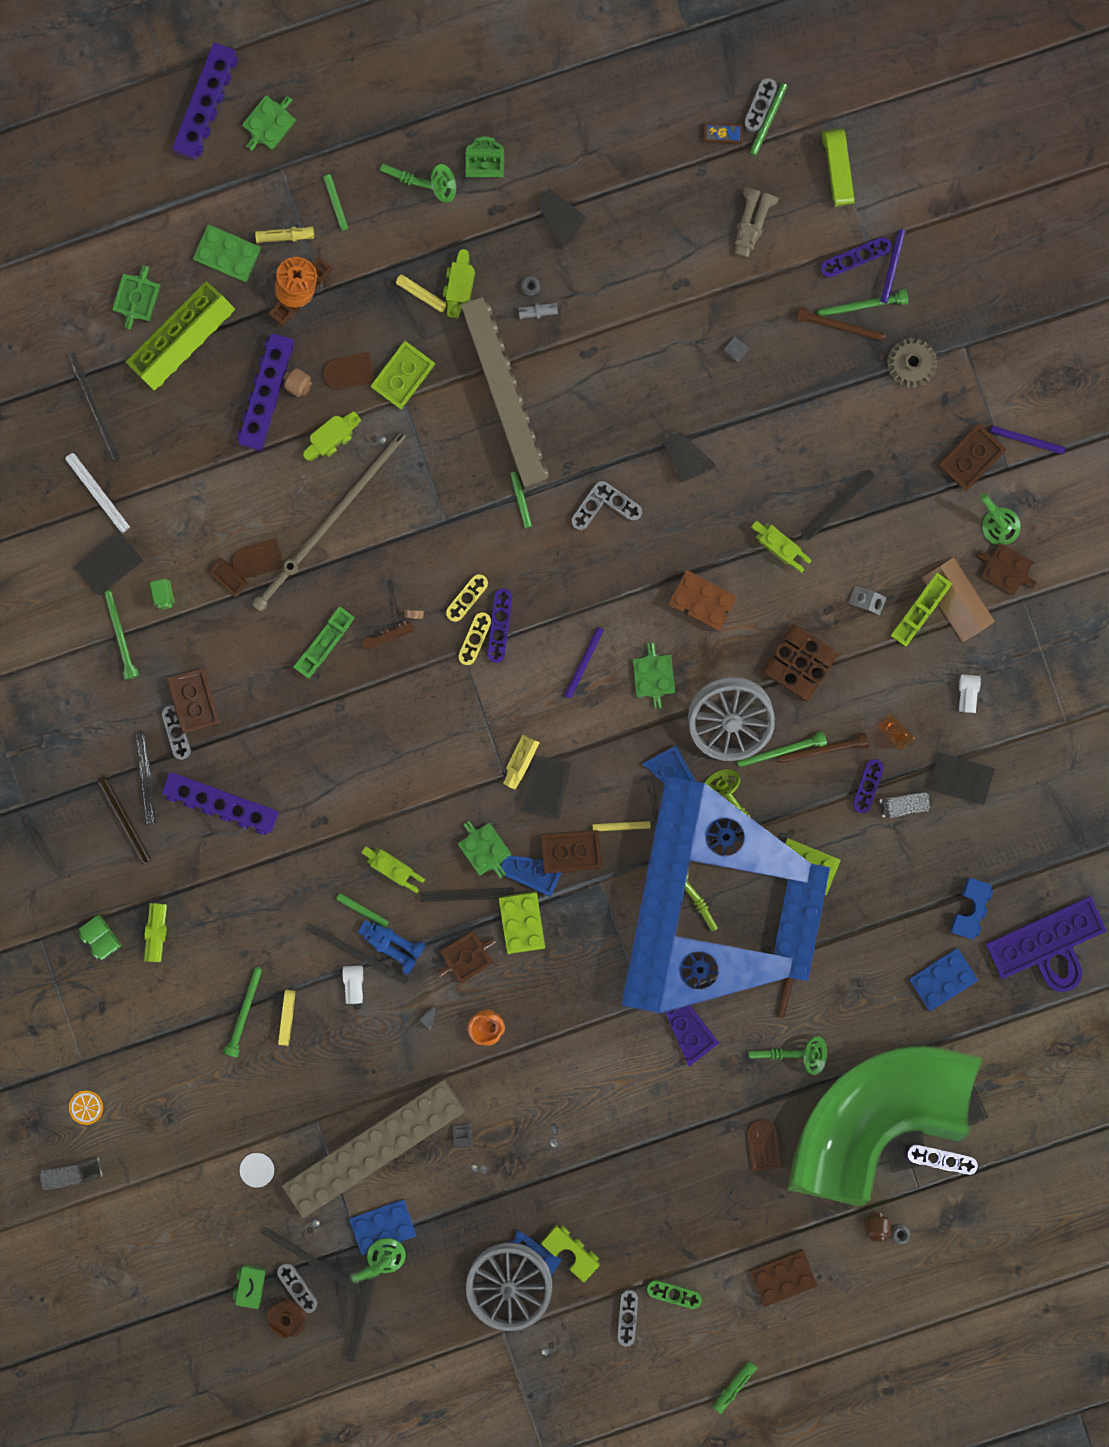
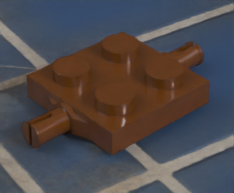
M999 543L991 555L981 549L977 554V557L986 561L981 577L1012 595H1015L1019 586L1023 583L1032 589L1037 584V581L1028 577V571L1033 561L1002 543Z
M472 931L442 949L441 953L446 960V966L437 970L438 974L441 973L440 977L442 978L451 972L461 984L492 965L493 962L488 955L487 949L497 944L496 941H493V936L482 942L478 939L475 932Z

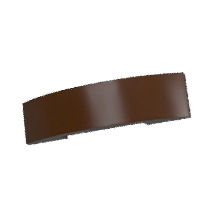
M317 257L312 262L317 273L314 293L333 270L320 257ZM279 301L268 314L284 326L302 307H289Z

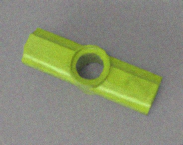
M150 903L148 923L145 928L146 947L144 961H162L163 942H165L167 930L165 925L167 904Z

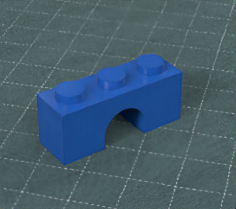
M967 877L962 896L972 900L974 905L973 911L966 916L955 913L949 932L973 940L975 936H979L981 930L979 923L981 918H985L987 912L985 905L987 900H991L993 894L992 885Z

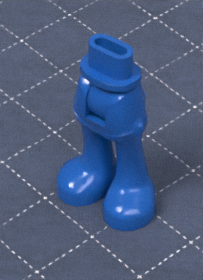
M367 920L363 922L358 931L359 934L364 936V940H367L376 948V951L383 952L402 964V972L406 975H409L417 962L413 957L418 959L426 946L423 942L412 943L394 933L393 929L377 925L375 922L372 924ZM390 942H392V943L398 945L399 947L405 949V950L408 951L413 957H410V956H408V955L402 953L401 951L395 949L394 947H392L391 945H389Z

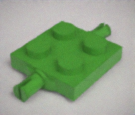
M266 95L242 124L253 137L246 145L251 151L258 142L265 144L273 150L296 122V119L286 110L293 101L289 96L286 95L279 104Z
M142 265L139 276H130L123 273L112 309L114 312L121 313L127 317L123 328L131 330L134 319L150 322L161 287L160 284L147 279L150 268Z
M651 643V646L647 644L648 656L633 659L637 697H652L654 709L662 708L661 697L663 695L676 692L672 656L656 655L655 643Z
M470 821L467 824L465 823L463 826L469 835L466 839L459 842L458 846L478 875L481 876L485 872L494 869L499 878H502V875L505 876L506 873L500 865L503 860L511 856V853L492 825L488 823L481 829L475 830Z

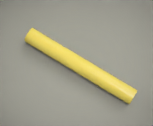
M650 821L593 824V831L651 829Z

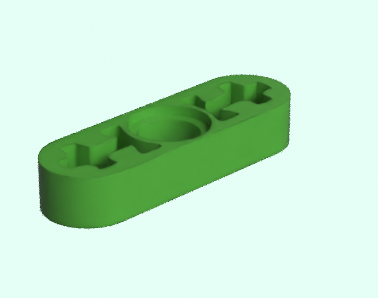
M657 1279L651 1280L647 1285L648 1294L652 1298L690 1309H696L701 1305V1295L695 1290ZM658 1284L662 1290H665V1286H667L666 1297L662 1296L663 1292L657 1291L654 1294L653 1290L650 1289L651 1286L655 1287ZM677 1289L680 1292L679 1298L671 1299L669 1297L670 1290ZM683 1291L687 1292L685 1294L687 1297L696 1295L698 1302L690 1304V1300L685 1298L684 1302H680L683 1298Z

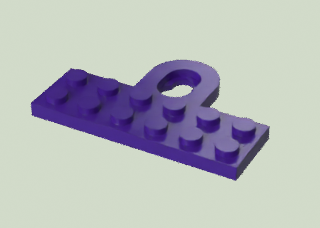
M1089 896L988 942L986 947L1001 979L1037 964L1045 983L1051 989L1067 992L1073 990L1082 978V968L1072 947L1107 932L1092 897ZM1059 954L1066 958L1068 962V975L1066 978H1060L1057 973L1051 970L1049 963L1053 956Z

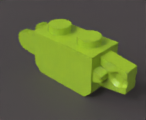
M465 249L459 251L457 262H452V267H448L446 278H449V284L444 287L443 297H446V303H448L447 316L452 318H459L462 310L461 304L470 302L475 270L472 265H469L470 255Z
M353 411L343 418L340 416L331 418L311 434L310 441L312 445L304 451V458L310 462L320 455L323 457L333 455L337 451V446L341 443L345 445L352 439V431L361 422L360 417Z
M755 521L751 526L758 533L756 536L759 539L758 542L785 564H790L802 573L804 569L793 560L795 556L798 555L808 564L812 561L801 551L799 546L774 526L768 524L763 526L758 521Z
M365 846L361 852L369 858L367 862L371 864V867L415 893L419 889L407 882L410 875L422 883L426 880L415 873L414 869L383 849L376 847L375 851Z

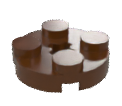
M287 1298L274 1303L267 1314L270 1330L281 1338H287V1336L296 1337L301 1333L306 1324V1311L296 1302ZM283 1316H288V1317L290 1318L291 1322H290V1321L284 1322V1321H283V1320H284V1317H283Z

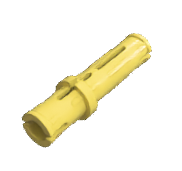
M313 227L256 231L257 244L291 240L297 242V240L314 239Z

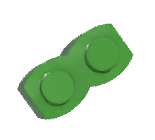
M162 579L149 582L153 605L161 610L172 608L175 600L170 580Z
M100 915L95 916L79 929L80 938L85 944L87 942L92 947L90 951L96 959L104 960L122 946Z

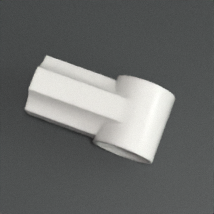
M960 675L959 712L976 713L977 693L980 691L981 684L980 676Z
M343 966L346 1004L363 1003V966Z

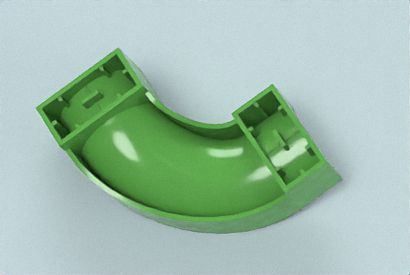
M911 1047L880 1054L850 1070L827 1091L807 1119L794 1153L787 1190L863 1207L870 1200L879 1154L890 1140L906 1132L922 1131L923 1134L960 1142L969 1133L970 1126L967 1125L968 1106L973 1083L981 1066L982 1058L943 1049Z

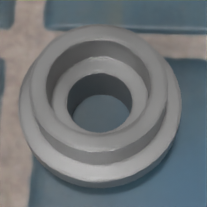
M526 277L521 283V289L528 296L536 295L540 290V282L535 277ZM529 283L534 284V288L532 290L527 288V285Z
M896 1225L891 1231V1238L897 1244H905L910 1239V1231L905 1225ZM903 1231L904 1235L903 1237H898L897 1233Z

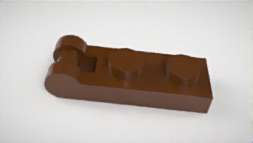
M404 621L398 624V628L391 631L388 628L379 632L380 636L374 639L366 637L363 640V646L367 649H373L415 631V627L412 622Z

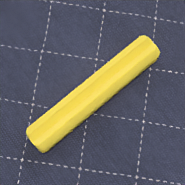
M400 274L398 276L396 284L438 311L443 312L446 309V302L404 275Z

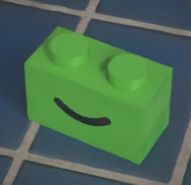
M244 1264L242 1269H238L236 1280H239V1287H235L233 1299H236L235 1305L254 1309L260 1307L267 1268Z

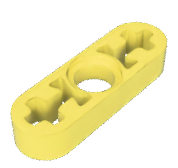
M475 575L447 609L446 614L449 620L458 622L470 610L488 587V581L485 576ZM482 578L484 580V587L482 588L479 586L476 589V592H479V594L476 596L475 593L469 590L468 588L469 586H471L473 589L476 585L474 581L476 579L480 580ZM464 593L472 594L473 600L471 603L465 604L462 601ZM457 601L462 606L467 607L465 611L462 608L459 610V617H451V609L456 610L459 606L456 604Z
M479 613L475 616L460 650L459 660L464 665H471L475 662L490 628L491 618L486 613ZM483 616L486 617L488 622L487 625L484 624L481 630H485L484 634L473 630L474 626L476 628L479 627L477 619H482ZM472 634H478L481 638L480 642L476 645L471 644L469 641ZM466 644L477 648L476 652L474 650L471 651L470 655L473 659L467 662L464 661L462 656L463 653L467 654L469 648H465Z
M285 990L279 1034V1045L289 1046L295 1002L294 990Z

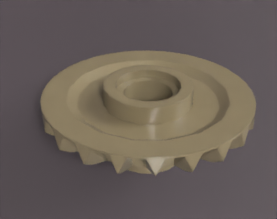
M908 338L898 342L891 349L887 365L894 381L904 387L917 388L925 385L933 378L938 360L932 346L927 344L926 341H922L919 338ZM915 358L918 361V365L916 367L910 366L908 359Z

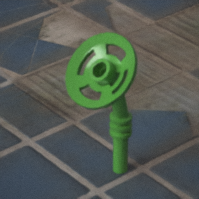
M386 164L381 166L380 171L399 178L405 184L408 182V185L413 184L433 189L436 197L441 202H450L455 197V178L451 170L444 164L436 165L433 168L431 181L414 177V174L410 175L409 172L406 174V171L402 172ZM447 188H448V189H449V193H448L447 197H445L444 193L446 192V190H447Z
M986 493L981 494L980 499L988 509V513L982 523V530L986 539L994 545H999V543L1008 545L1015 541L1021 529L1018 516L1008 508H999L996 504H993ZM1005 513L1011 515L1015 520V523H1013L1011 518L1006 516ZM991 517L994 519L993 524L988 523ZM1011 529H1014V535L1008 540H1006L1005 535H1007L1011 531ZM988 530H991L996 537H999V539H994L990 535Z
M814 1036L808 1041L805 1050H782V1048H779V1050L775 1048L774 1050L771 1048L768 1051H749L748 1056L749 1059L771 1058V1060H774V1058L775 1060H778V1058L780 1060L783 1058H804L807 1072L817 1075L826 1064L827 1046L823 1038Z
M382 1238L375 1241L367 1252V1260L370 1266L364 1271L352 1275V1281L358 1282L365 1278L378 1276L380 1273H391L398 1270L403 1265L406 1257L403 1245L392 1238ZM382 1245H393L395 1246V1249L392 1247H383ZM377 1250L379 1252L377 1260L373 1261L372 1255ZM401 1253V1259L399 1263L396 1264V1255Z

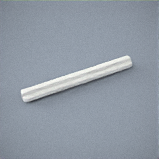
M74 453L69 454L65 458L119 531L122 533L126 532L130 528L127 522Z

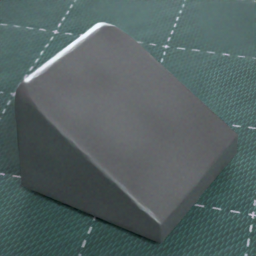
M734 337L724 348L723 352L738 363L750 348Z
M432 1006L420 1019L429 1030L432 1028L436 1011L435 1006Z
M452 1125L454 1148L473 1147L472 1125Z

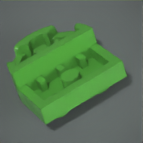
M491 137L476 138L475 142L466 148V177H504L503 146L499 145Z

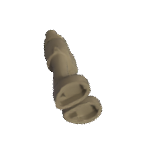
M744 188L743 195L747 200L742 219L737 224V239L734 243L736 245L735 254L749 257L750 251L754 250V245L759 236L762 235V226L770 206L776 205L779 198L763 192L756 218L752 224L750 221L761 192L751 188Z

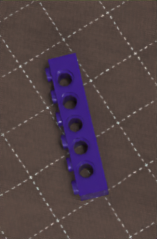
M213 42L173 145L174 153L196 161L197 157H201L204 146H202L203 141L208 139L210 135V123L215 121L218 113L216 110L217 105L222 103L225 95L223 93L224 87L230 83L231 69L235 68L238 62L235 50ZM219 63L225 64V68L221 71L215 69ZM217 81L218 86L212 89L209 88V83ZM204 99H211L209 106L202 105ZM199 116H203L204 122L201 124H196L195 119ZM191 134L198 136L194 142L188 141V137Z
M271 333L270 338H266L264 348H266L265 356L261 355L259 361L261 369L259 374L256 373L253 381L255 389L254 392H250L248 397L249 409L244 411L242 417L244 422L243 429H239L236 438L241 446L261 452L263 450L283 384V377L287 371L295 341L293 339ZM274 351L281 352L278 360L271 359V354ZM267 370H275V376L267 378L265 376ZM264 387L270 389V393L266 397L260 395V390ZM263 406V414L256 415L254 412L255 408ZM257 424L259 426L258 431L250 433V425Z
M173 772L169 773L162 794L166 795L165 799L177 802L178 799L183 801L186 807L194 809L197 806L202 808L201 812L211 816L213 813L219 814V819L231 822V819L238 821V826L246 829L249 826L257 828L255 832L267 835V832H273L280 811ZM182 786H187L189 789V794L186 797L180 794ZM201 792L207 795V801L203 804L198 801V795ZM218 799H222L225 802V807L222 810L216 808V801ZM238 805L243 808V814L240 817L234 814V808ZM255 812L261 815L259 823L252 821L251 817Z

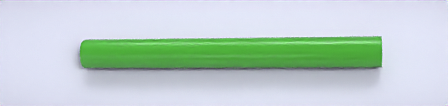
M780 84L749 153L754 156L757 155L788 87L786 84Z

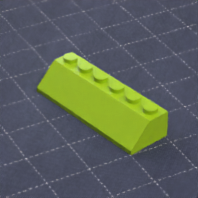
M205 281L126 363L155 391L190 357L191 353L198 346L204 343L211 333L217 330L218 326L225 319L231 316L235 308L223 295Z

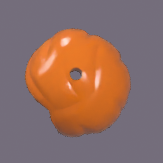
M485 1009L471 1017L467 1031L475 1044L489 1046L500 1039V1036L505 1031V1024L499 1014L493 1010Z

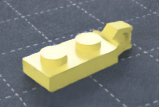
M522 735L506 767L508 772L503 784L513 789L517 788L539 742Z

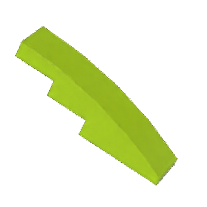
M936 573L890 636L907 647L953 583Z

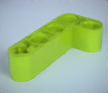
M841 127L822 130V140L827 153L834 206L854 204L845 131Z

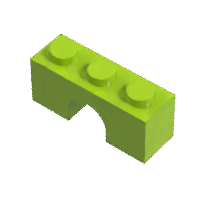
M556 1224L541 1240V1244L555 1257L564 1249L573 1251L576 1259L570 1266V1270L585 1282L600 1266L597 1261L599 1257L592 1251L588 1253L583 1248L585 1245L578 1238L574 1240L569 1235L571 1232L564 1225L560 1227Z

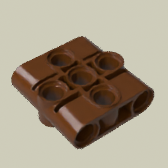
M792 624L761 672L808 702L821 681L825 678L839 653L802 628ZM786 640L787 642H789L790 644H792L793 646H795L796 648H798V650L795 649L794 647H792L791 645H789L788 643L784 642V641ZM811 641L815 644L816 649L814 652L807 651V642ZM781 647H786L789 650L788 657L783 658L780 656L779 650ZM774 657L777 658L778 660H780L781 662H783L784 664H786L787 667L784 666L783 664H781L780 662H778L777 660L773 659V658H774ZM797 658L805 660L803 668L796 666L795 661ZM813 659H815L816 661L820 662L821 664H823V665L826 666L827 668H824L822 665H820L819 663L815 662ZM813 668L821 670V677L819 679L812 676ZM787 674L794 675L795 681L793 684L786 683L785 676ZM802 676H804V677H806L807 679H809L810 681L814 682L816 685H814V684H812L811 682H809L808 680L804 679Z

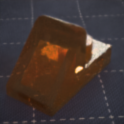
M890 714L877 725L893 746L900 751L915 739L893 714Z

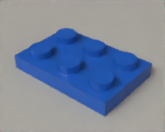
M955 948L910 977L909 981L928 1010L932 1011L977 982L978 979L959 949Z
M404 1199L349 1218L362 1255L367 1254L369 1247L379 1239L392 1238L401 1242L417 1236Z

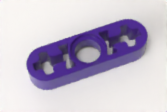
M870 760L865 766L853 801V807L859 813H865L871 808L884 769L882 762L879 760ZM874 763H877V767L880 768L873 775V777H877L876 781L873 778H866V774L871 775L872 769L869 766L874 765ZM868 780L874 785L873 790L870 792H866L863 789V783ZM860 792L871 795L870 799L866 797L865 803L867 807H863L862 810L857 805V802L862 801L863 796L859 795Z

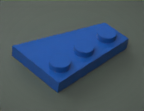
M677 745L643 763L664 784L666 776L696 782Z
M509 856L503 861L501 866L506 873L505 877L551 897L561 873L544 874L543 859Z

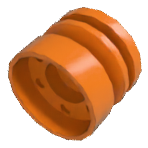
M292 257L280 264L277 270L274 289L276 297L281 303L297 308L303 307L311 301L314 296L317 279L316 269L312 263L304 258Z

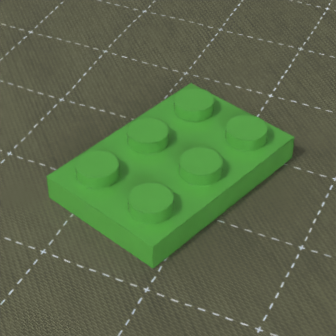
M208 224L193 260L246 283L261 247Z

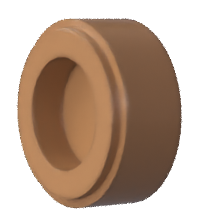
M420 610L404 611L405 618L422 619L424 611Z

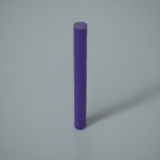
M898 229L880 300L882 303H888L905 235V230Z
M993 425L990 433L1056 453L1064 454L1066 447Z
M597 627L564 696L572 698L604 629Z

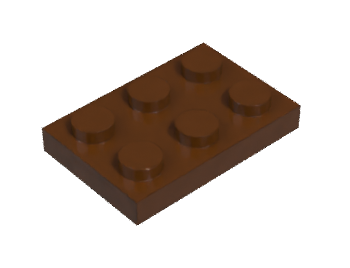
M978 424L938 466L964 491H967L1006 449L986 429Z
M204 668L166 679L182 734L220 724Z
M598 830L541 835L544 874L602 869Z
M803 1249L750 1270L764 1307L817 1287Z

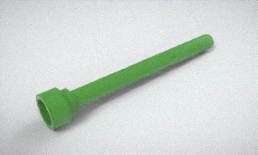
M901 289L894 293L895 295L889 296L888 303L880 302V297L819 309L817 315L829 316L895 302L896 304L905 305L908 304V295L906 289Z
M106 590L104 594L125 666L122 674L124 680L138 677L139 673L137 668L131 663L112 591Z
M823 731L816 732L813 738L738 760L737 766L744 767L813 745L826 746L825 734Z
M260 967L254 969L231 1042H228L227 1046L225 1045L223 1053L238 1058L240 1052L238 1042L262 972Z

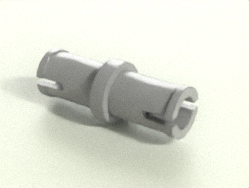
M557 302L542 305L535 303V306L518 307L520 319L532 317L539 319L541 316L558 315Z

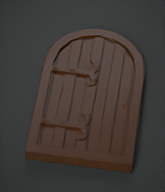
M369 352L329 361L323 370L325 382L334 389H345L373 383L375 378Z
M276 538L246 546L238 550L232 560L233 568L245 578L256 577L282 569L284 564Z
M760 1119L750 1125L747 1135L751 1170L760 1171L782 1168L777 1128L768 1120Z

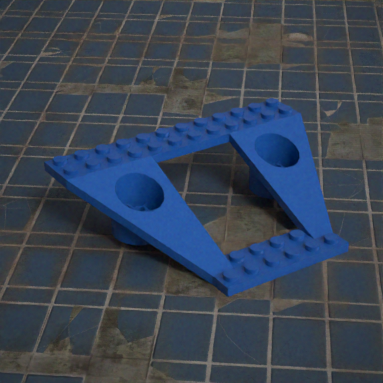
M666 776L622 1005L661 1013L788 977L808 981L830 867L811 864L706 784ZM729 819L728 827L722 829L718 821ZM735 820L741 827L733 831L730 829L731 821ZM715 823L720 829L718 834L710 833ZM743 829L744 840L736 838L735 833ZM729 834L730 839L725 841L723 835ZM709 835L717 836L718 842L713 846L710 845ZM736 840L744 842L739 851L733 845ZM718 844L724 846L722 855L717 854L712 848ZM732 846L736 853L725 856L726 847ZM690 860L788 879L774 955L676 936ZM703 952L702 960L697 961L692 953ZM705 954H710L715 960L708 964L704 961ZM689 955L695 962L692 967L684 965ZM716 961L718 972L710 971L709 965ZM702 966L704 968L702 974L697 970L698 967ZM683 967L691 969L692 975L688 978H685L683 974ZM710 973L718 974L713 984L708 979ZM694 976L698 979L697 986H692L687 980ZM706 979L710 987L699 988L700 980Z

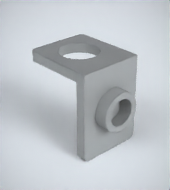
M855 586L849 604L880 615L886 597L874 591ZM879 599V606L875 609V602Z

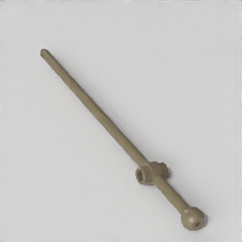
M403 432L396 436L293 559L284 562L283 571L261 597L254 598L252 605L257 610H265L268 599L289 575L297 573L298 564L405 439L404 435L399 442L397 441ZM289 565H294L292 570H288Z

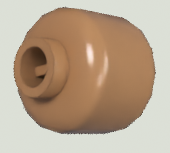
M298 368L293 369L291 372L287 371L283 377L285 382L284 389L297 397L305 396L312 387L311 377Z

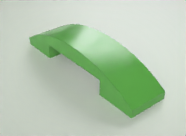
M339 606L294 668L310 679L342 638L355 617Z

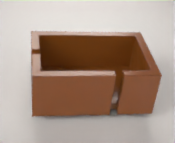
M686 570L668 606L682 613L685 609L689 610L687 616L719 632L728 616L724 613L730 612L737 596Z

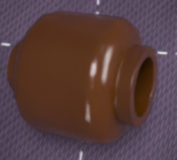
M872 1213V1217L866 1219V1236L871 1238L873 1242L886 1241V1238L891 1236L890 1219L884 1217V1213Z

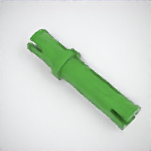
M748 1360L728 1387L722 1390L723 1393L712 1407L722 1414L727 1405L735 1400L739 1390L758 1368Z

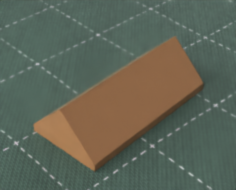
M954 557L921 578L927 586L934 575L938 573L953 583L938 605L962 642L995 622Z

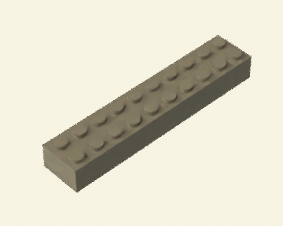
M483 297L461 304L524 489L527 490L545 484L549 474L546 465H541L542 454L539 446L535 447L534 445L536 436L533 428H528L527 424L530 423L527 411L522 410L521 406L524 404L521 393H516L517 382L514 373H509L511 365L508 356H503L502 352L505 351L501 337L497 338L496 336L499 332L495 319L491 320L490 315H492L490 304L488 301L485 302Z
M443 1078L286 1181L282 1187L302 1218H305L463 1114L465 1108L446 1079Z

